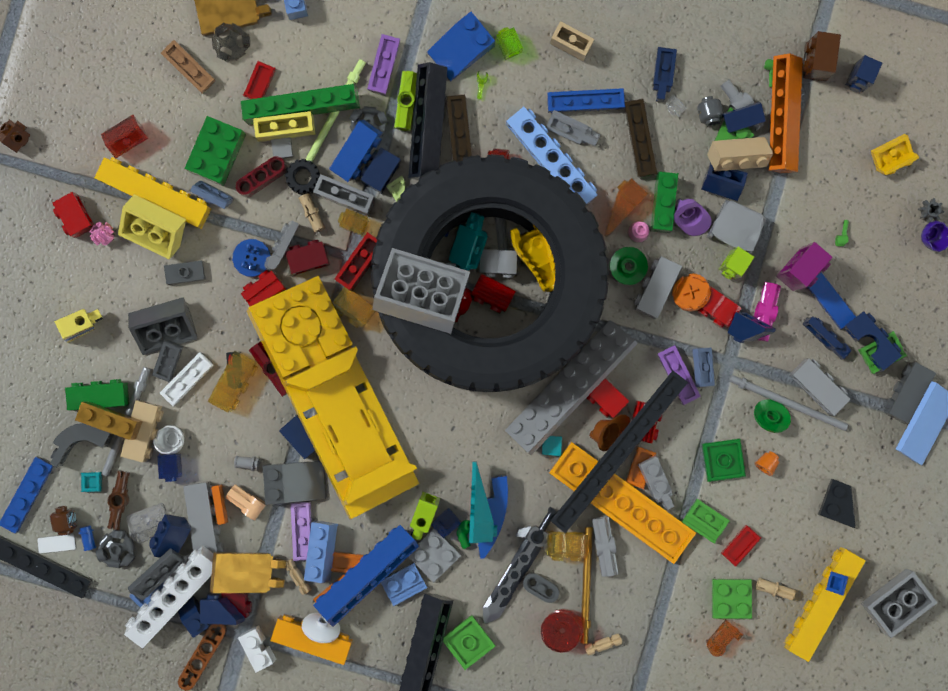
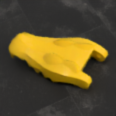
M534 225V230L520 235L517 228L510 230L512 244L517 255L536 277L542 291H553L555 284V262L545 237Z

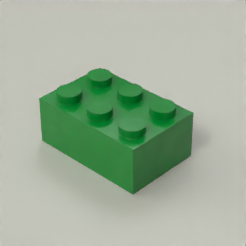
M206 116L184 169L224 187L246 134L241 129Z

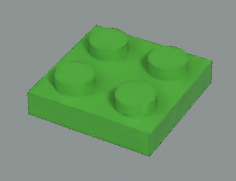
M712 579V618L752 619V580Z
M470 615L447 633L443 640L464 670L495 647L494 642L473 615Z

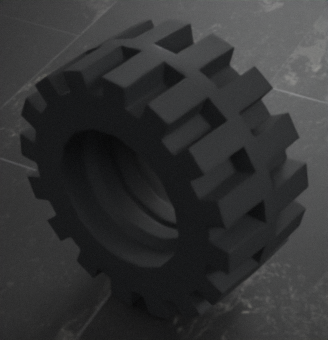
M305 159L295 160L294 163L289 164L290 166L286 169L285 177L291 190L301 195L313 193L320 176L317 166ZM301 169H306L311 174L310 181L305 185L298 184L295 179L296 173Z

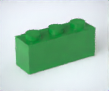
M659 171L656 175L650 228L652 232L670 233L673 229L679 173Z
M121 379L110 380V384H102V381H92L89 386H83V382L71 383V387L65 388L67 411L79 410L81 402H91L105 408L129 405L128 383H122Z

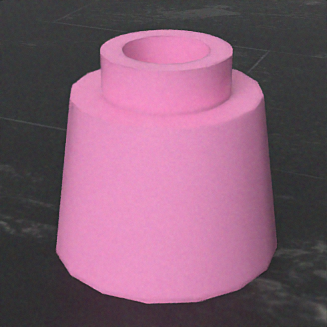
M640 221L634 222L629 227V237L634 242L645 241L649 236L648 225Z

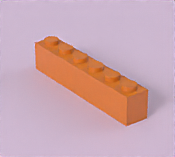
M790 53L773 57L770 148L773 155L769 162V170L781 174L798 172L803 58Z

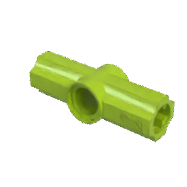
M402 71L394 129L401 131H411L417 73L413 71ZM405 97H409L412 100L408 105H403L401 101Z

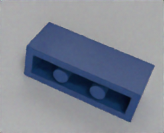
M365 120L359 121L329 169L347 182L353 179L356 180L362 172L360 168L363 163L367 164L372 156L370 152L373 147L377 148L382 140L380 136L383 132Z

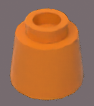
M771 451L769 453L765 452L754 465L768 476H773L779 465V456Z

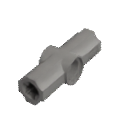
M608 516L596 517L592 519L595 534L594 545L596 555L599 557L602 577L614 576L618 574L615 557L616 545L611 533L610 520Z

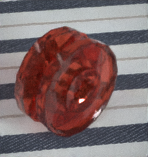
M555 610L545 618L541 626L543 642L555 652H569L583 638V622L572 610ZM562 628L565 629V632L563 633L559 631Z

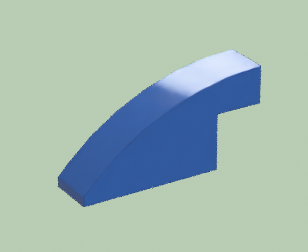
M507 475L491 477L494 496L487 497L494 521L493 525H497V537L501 531L507 509ZM493 537V542L478 543L480 559H484L497 537Z

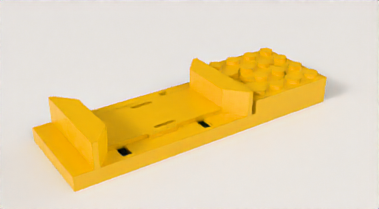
M319 276L248 307L246 312L349 519H353L420 484L414 473L417 467L409 463L356 357L358 349L357 347H351L353 344ZM363 383L366 390L358 394L355 387ZM314 407L317 414L306 419L303 412ZM394 445L397 452L389 456L386 449ZM345 470L348 477L337 482L334 475Z

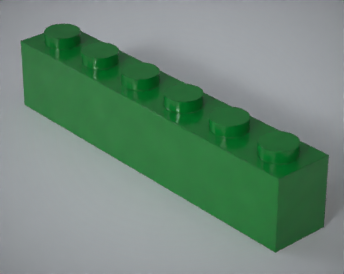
M354 84L241 101L242 119L248 125L254 124V118L311 111L312 115L360 108L358 89Z

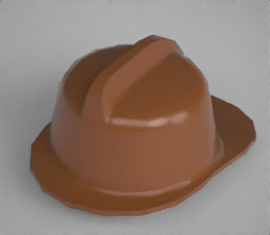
M619 415L612 420H600L589 436L598 443L601 451H607L631 422L630 418L627 415Z

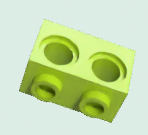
M739 246L732 249L719 268L722 271L721 275L729 280L742 277L754 256Z

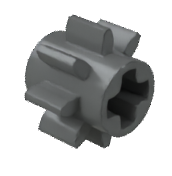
M935 198L931 199L930 203L927 200L923 201L922 204L924 206L918 208L921 211L920 219L926 218L927 223L932 222L933 219L936 221L940 220L938 215L944 213L941 208L943 203L935 202Z

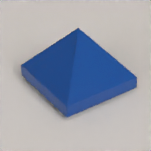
M831 571L826 590L844 596L848 576Z

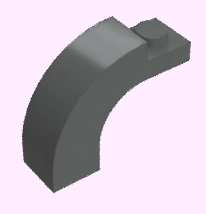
M84 423L72 425L63 430L54 439L53 444L59 446V448L53 451L50 464L55 467H62L74 445L82 440L90 441L101 448L108 447L114 434Z

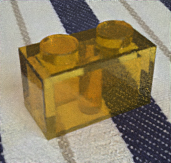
M345 287L332 302L337 314L341 317L344 314L350 318L348 322L356 328L359 326L364 328L376 312L372 310V305Z

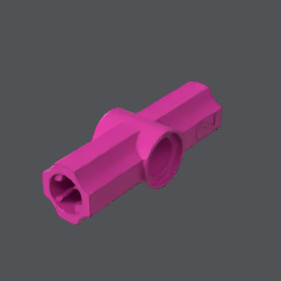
M764 282L760 302L757 303L754 317L772 326L778 313L777 302L781 285ZM770 335L762 337L758 340L768 342Z

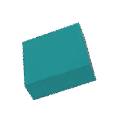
M549 436L542 444V455L561 456L562 436Z
M102 472L81 473V492L102 491Z

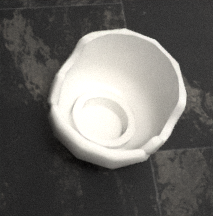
M176 426L161 428L157 431L156 438L153 440L155 449L161 454L167 455L179 452L184 445V433Z

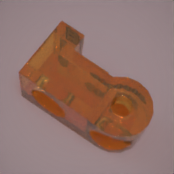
M725 619L708 639L707 649L713 656H722L725 653L726 646L735 637L739 641L743 634Z

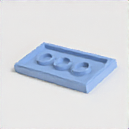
M931 381L896 447L897 451L919 465H923L948 418V391L938 383Z

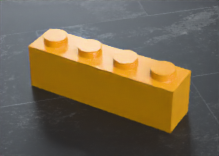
M287 614L278 617L270 641L335 663L345 664L353 639L349 638L348 634L340 632L336 640L330 643H318L312 641L304 634L302 622L294 620L295 617Z

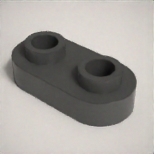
M528 573L524 577L523 585L529 593L547 603L555 602L558 599L559 590L554 583L537 573ZM535 579L536 584L530 585L529 581ZM547 589H552L553 591L551 595H546L545 592Z

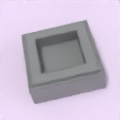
M290 137L271 140L273 157L278 156L282 159L293 157Z

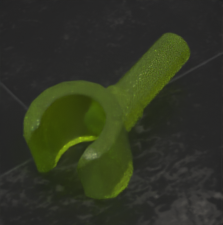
M480 71L477 72V99L482 98L484 84L488 81L487 72L484 79L479 77Z

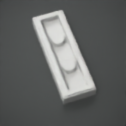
M199 352L160 394L172 406H175L215 365Z

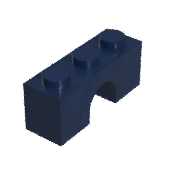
M863 311L846 324L844 329L855 342L863 337H870L875 340L877 349L869 358L882 372L902 357L900 354L902 351L896 343L892 344L887 339L889 335L883 328L879 329L875 325V318L870 313L866 314Z

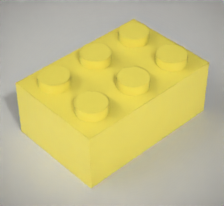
M134 194L122 208L118 235L170 260L180 248L186 219Z

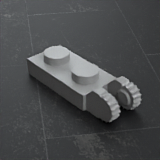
M292 220L288 224L285 223L280 232L283 235L280 241H275L272 247L274 252L272 256L266 258L265 269L274 270L279 265L299 226L298 223Z

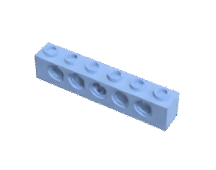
M523 107L506 121L507 127L540 166L551 171L550 174L554 177L559 176L570 185L569 189L573 192L575 191L572 189V185L579 183L582 186V191L577 193L586 204L596 198V187L591 182H586L583 178L585 175L581 169L575 168L572 165L573 160L567 153H562L559 149L561 147L555 138L551 139L547 135L548 130L542 123L540 125L535 120L536 116L531 109L527 110ZM525 125H531L534 131L531 133H526L523 130V127ZM542 139L545 141L546 146L539 148L535 142ZM555 154L558 157V161L552 163L548 160L547 156ZM563 168L568 169L570 176L562 177L560 170Z

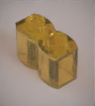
M550 531L547 536L546 555L552 557L554 561H563V558H570L571 561H581V558H587L589 535L584 532L564 533Z

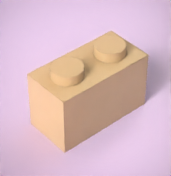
M560 21L550 44L584 62L594 39Z

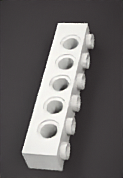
M203 545L199 550L195 549L190 554L188 562L186 564L182 563L177 568L173 578L171 576L168 577L163 584L164 587L160 591L156 590L150 598L151 601L148 604L144 603L138 610L139 614L135 618L132 616L125 626L127 628L124 635L142 649L211 576L213 553ZM192 567H199L201 570L195 571ZM181 580H184V581H186L188 584H182V583H180V581H181ZM167 594H173L175 597H168ZM155 608H161L162 611H157ZM142 621H147L150 624H144Z

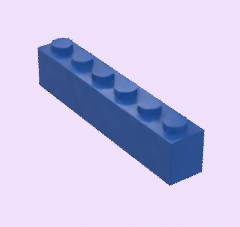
M401 525L393 528L383 541H379L369 554L364 555L355 567L350 568L340 581H336L326 594L321 595L313 606L334 627L410 556L419 545Z

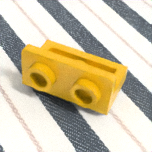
M906 134L871 150L876 170L884 175L894 174L897 169L913 164V161L919 159L918 154L913 152L909 137Z

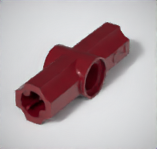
M260 341L251 347L249 352L260 365L263 373L270 379L281 396L284 397L287 395V392L277 372L274 374L269 373L268 366L272 362Z

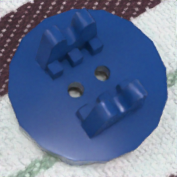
M257 239L244 240L236 246L233 252L232 261L234 267L239 273L247 277L259 276L267 270L264 264L266 258L271 256L270 250L263 242Z

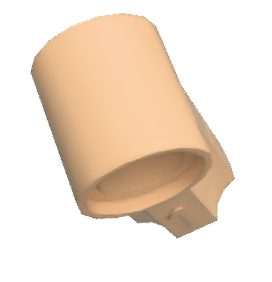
M237 484L230 489L225 497L252 520H256L266 506L263 500L249 494Z

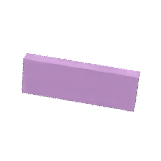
M311 501L291 502L293 561L307 560L312 522Z

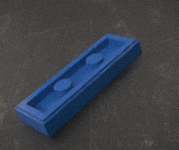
M820 272L816 276L818 280L814 285L807 288L837 327L842 329L856 316L822 272Z

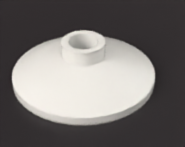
M316 612L304 618L302 630L312 641L330 643L338 638L340 625L337 623L332 627L319 612Z

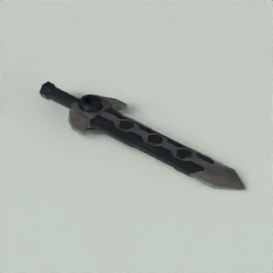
M549 507L548 513L539 527L527 526L519 529L516 537L527 536V538L522 542L511 564L483 607V621L485 624L500 618L522 578L539 554L541 547L543 546L547 556L552 551L551 539L548 537L546 529L551 523V519L558 512L553 507Z

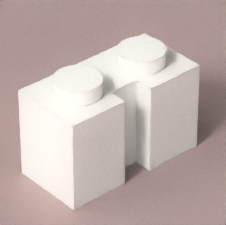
M259 625L238 637L255 673L275 662L276 657L270 646L265 647L263 645V641L266 638Z

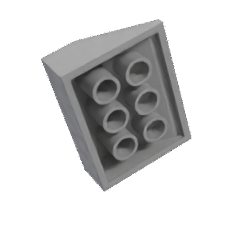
M392 248L374 297L372 310L451 334L470 271Z

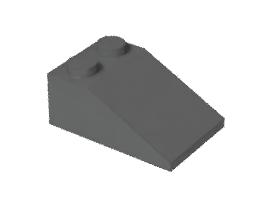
M321 461L263 465L265 505L326 499L324 467Z

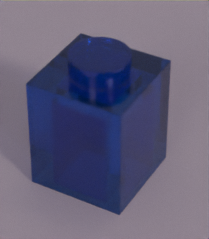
M181 453L157 456L159 479H165V482L177 481L178 477H182Z

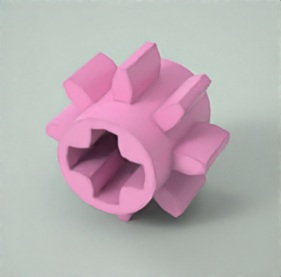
M101 222L96 223L90 229L91 240L97 246L100 243L104 246L108 245L114 238L113 228L107 222L104 225Z

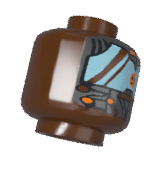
M67 506L56 507L55 512L50 514L52 531L58 533L59 536L73 533L78 525L75 511L67 509Z

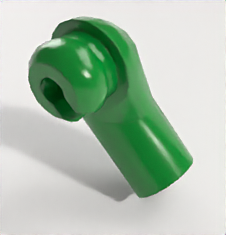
M469 520L462 521L456 531L462 549L471 546L468 539L470 532Z

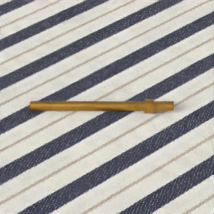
M585 527L581 619H579V628H581L580 643L588 644V631L591 628L589 607L593 527Z

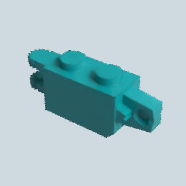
M471 212L466 224H460L448 259L451 263H456L457 268L466 271L477 269L488 238L487 233L482 230L484 216L479 213Z

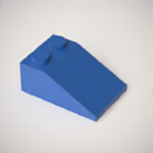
M471 11L449 29L427 53L436 64L447 67V78L451 82L495 47V40Z

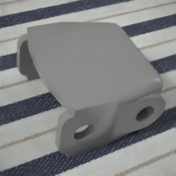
M725 200L707 234V238L711 239L714 235L727 245L734 248L739 246L751 254L759 239L766 218L762 214L735 201Z

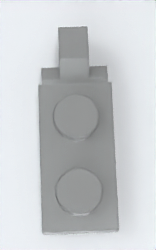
M555 110L546 126L548 130L578 144H586L587 142L595 146L600 137V134L593 131L588 125Z
M657 456L639 463L638 466L652 498L657 503L661 502L663 508L667 510L674 507L670 498L673 495Z

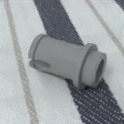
M256 456L252 458L235 457V468L251 469V471L259 469L260 459L256 458Z

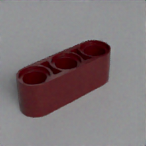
M278 156L268 159L236 182L237 192L243 197L253 196L286 173L287 165L285 161ZM276 162H281V169L278 171L273 170V165ZM260 173H266L264 181L257 180V176ZM249 183L250 189L247 192H242V185Z

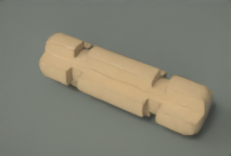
M290 559L286 562V570L290 571L289 574L296 586H299L301 594L305 595L311 591V587L305 582L300 569L296 568L297 564L295 561Z
M615 634L611 638L606 637L597 640L594 644H586L585 650L587 655L612 648L613 645H621V636Z

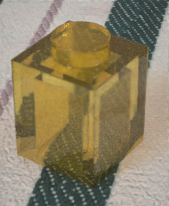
M347 208L345 213L341 212L338 219L341 229L361 237L369 221L367 216Z

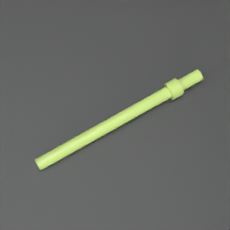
M359 59L353 72L349 73L346 85L358 83L359 75L366 62ZM340 111L329 114L305 160L313 162Z

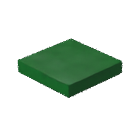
M740 438L702 443L707 482L746 477Z

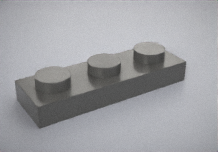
M170 548L128 587L129 593L143 601L172 575L182 563H185L184 557Z

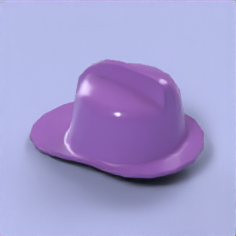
M678 199L674 214L675 223L688 235L698 236L705 233L711 226L709 213L693 199H685L683 201Z

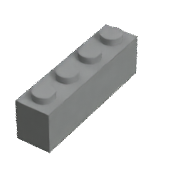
M210 481L183 486L188 520L191 527L193 551L195 549L199 550L203 545L212 553L224 552L223 543L219 542L218 535L221 534L220 525L216 523L211 489L213 485H210Z

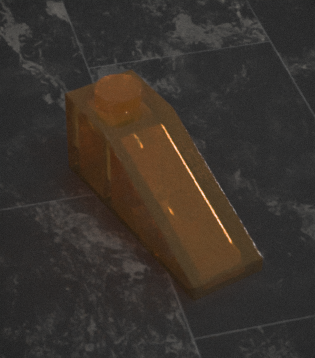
M632 178L628 182L624 180L617 187L619 191L616 194L604 233L605 237H608L648 194Z

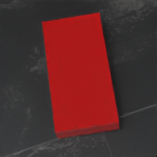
M257 61L243 96L248 99L265 97L276 68Z
M745 525L721 554L736 567L760 541L761 537L749 526Z

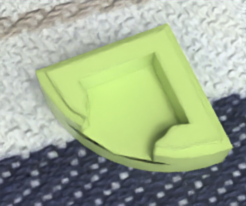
M400 176L386 186L396 202L401 199L400 195L405 191L403 176Z

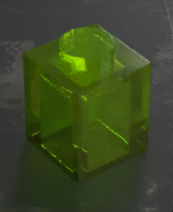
M506 27L498 32L496 41L505 60L523 53V46L514 27L510 29Z

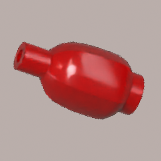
M465 288L455 322H458L459 317L467 312L471 304L472 291Z

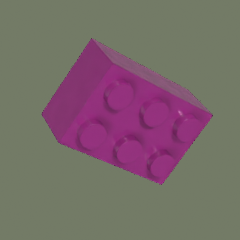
M816 242L801 247L776 277L792 291L806 289L808 286L814 285L818 280L816 276L821 271L824 272L831 265L829 261L833 257Z

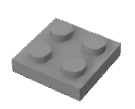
M434 527L418 543L419 547L408 557L434 583L461 554Z

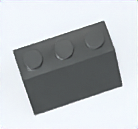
M184 297L128 313V328L142 355L161 350L164 340L179 345L198 339L192 315Z

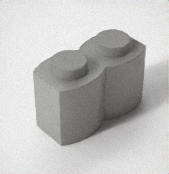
M483 249L479 272L485 273L487 277H496V273H502L503 277L514 278L515 274H520L521 258L517 255L516 251Z

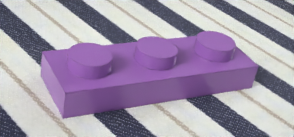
M381 35L367 88L368 91L383 95L387 94L400 44L399 38Z
M674 345L657 353L667 375L673 370L688 382L678 395L682 405L701 397L676 346Z

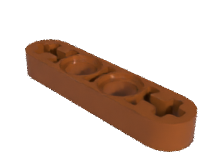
M212 624L208 628L178 679V685L182 690L189 691L198 682L226 635L227 628L225 625ZM220 627L222 634H218L214 640L210 639L215 633L213 628ZM208 642L212 645L210 653L203 651L202 646L204 643ZM199 659L202 661V668L195 669L192 665L193 660ZM191 672L194 673V675L190 679V682L192 684L189 683L188 685H185V680L183 678L186 679Z

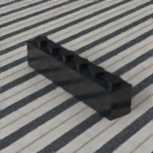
M431 62L418 64L408 174V178L418 180V178L431 170H438L440 163L447 67Z
M424 593L399 691L431 690L454 600L438 594Z

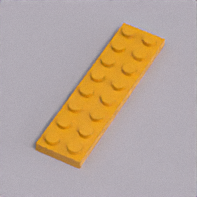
M571 442L549 473L575 491L599 461ZM616 474L610 478L591 502L593 506L673 564H675L696 534V532Z

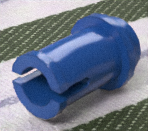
M91 525L79 528L80 532L78 534H81L83 550L88 551L96 548L92 533L94 529L91 528Z

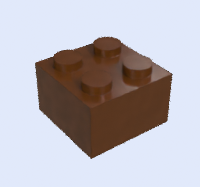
M818 31L806 42L804 53H807L806 61L804 60L802 64L803 78L827 81L836 73L841 34Z

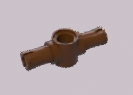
M117 471L115 487H113L112 493L107 499L110 511L107 526L109 529L120 530L122 513H124L125 507L130 501L127 489L130 472ZM117 495H119L122 498L121 505H118L115 502V497Z

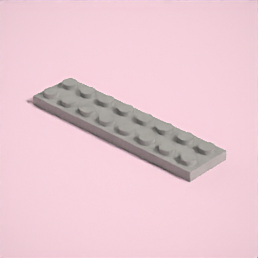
M610 320L505 431L532 455L638 344L636 340Z

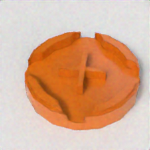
M688 274L689 276L681 277L673 287L672 296L674 302L684 311H697L709 301L711 287L707 280L698 274Z

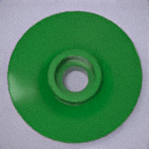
M623 247L616 251L610 260V272L614 279L621 284H636L647 274V258L637 248ZM626 263L631 264L630 270L625 269Z
M765 399L758 402L754 408V418L763 429L772 433H781L790 426L791 416L784 405L771 399Z

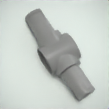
M730 79L720 86L729 97V102L731 103L729 107L733 110L755 103L749 94L739 92ZM764 122L753 125L752 128L756 131L764 125Z

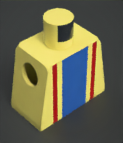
M82 309L54 322L62 338L69 343L95 330L93 324L102 320L103 317L99 309L90 313ZM81 320H85L83 325H79Z

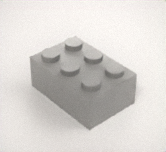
M905 569L864 600L861 605L886 636L892 638L937 604V601L914 571Z

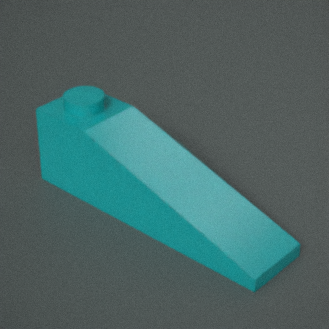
M473 461L469 543L493 542V537H497V525H493L494 521L477 461Z

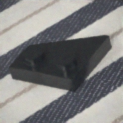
M831 479L818 515L855 528L851 486Z

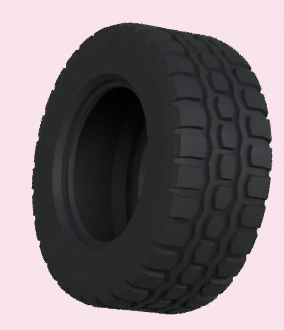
M479 155L464 157L463 161L457 162L453 160L440 165V169L436 171L431 170L418 178L419 182L415 185L411 184L400 195L401 199L398 202H394L388 211L387 219L382 223L378 231L377 243L372 254L371 284L374 293L373 298L375 297L392 248L431 259L436 246L442 238L456 226L467 222L471 212L479 213L484 217L506 219L519 224L528 231L534 230V225L545 237L553 254L555 284L543 311L532 324L510 336L480 338L465 334L454 327L451 334L378 312L384 329L399 351L412 364L434 379L460 389L478 392H503L535 384L559 371L580 352L592 336L594 328L601 318L604 300H606L609 283L607 282V276L609 275V262L605 254L607 250L603 235L598 230L599 225L591 211H588L586 208L587 204L577 192L570 190V185L562 178L551 175V171L537 164L534 166L530 165L527 160L512 157L511 159H505L504 155H487L486 158H481Z

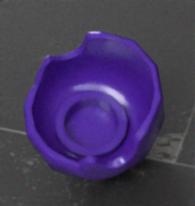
M935 220L925 225L921 234V240L925 247L937 252L947 249L948 227L944 222Z

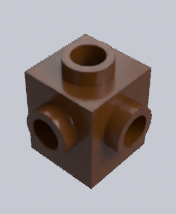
M9 119L0 127V142L17 153L21 147L27 144L30 134L26 131L27 127L17 120L14 123Z

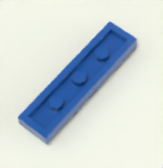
M624 88L547 92L548 113H553L554 110L557 112L624 109Z
M38 456L34 458L1 518L0 526L15 534L18 533L51 473L53 465Z

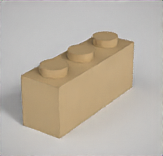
M765 137L712 141L707 156L715 171L767 167L773 152Z
M135 400L131 417L143 422L136 440L125 439L120 457L142 463L147 462L151 458L153 448H151L152 442L156 438L158 431L156 427L163 417L162 406Z

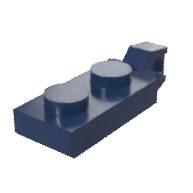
M657 48L652 86L653 90L657 91L656 101L664 102L666 92H670L673 86L677 49Z
M812 316L803 322L802 325L841 360L845 359L851 352L848 345L840 343L837 340V335L830 330L828 331L819 318Z

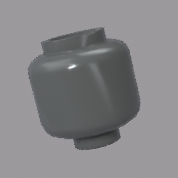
M713 96L703 98L702 102L697 106L701 123L706 124V126H714L721 122L724 111L719 99H713Z

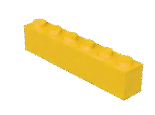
M105 157L103 158L94 177L95 179L130 196L135 194L185 218L187 223L199 229L203 228L211 211L206 201L197 198L195 201L190 198L191 194L180 190L178 193L172 190L174 186L164 181L162 184L155 182L157 178L147 173L145 176L138 174V169L130 165L126 168L116 158L111 157L110 160Z
M842 547L834 552L832 563L823 571V579L814 587V595L811 600L805 603L803 608L805 611L801 617L799 616L796 619L792 634L789 633L784 642V647L788 651L807 662L813 656L866 561ZM831 571L848 576L844 596L826 590Z

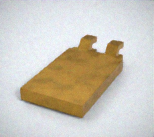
M194 0L203 36L258 24L260 18L272 15L268 4L257 7L256 0Z
M214 552L210 592L267 593V591H270V587L284 588V580L271 578L272 568H286V560L273 558L269 553Z

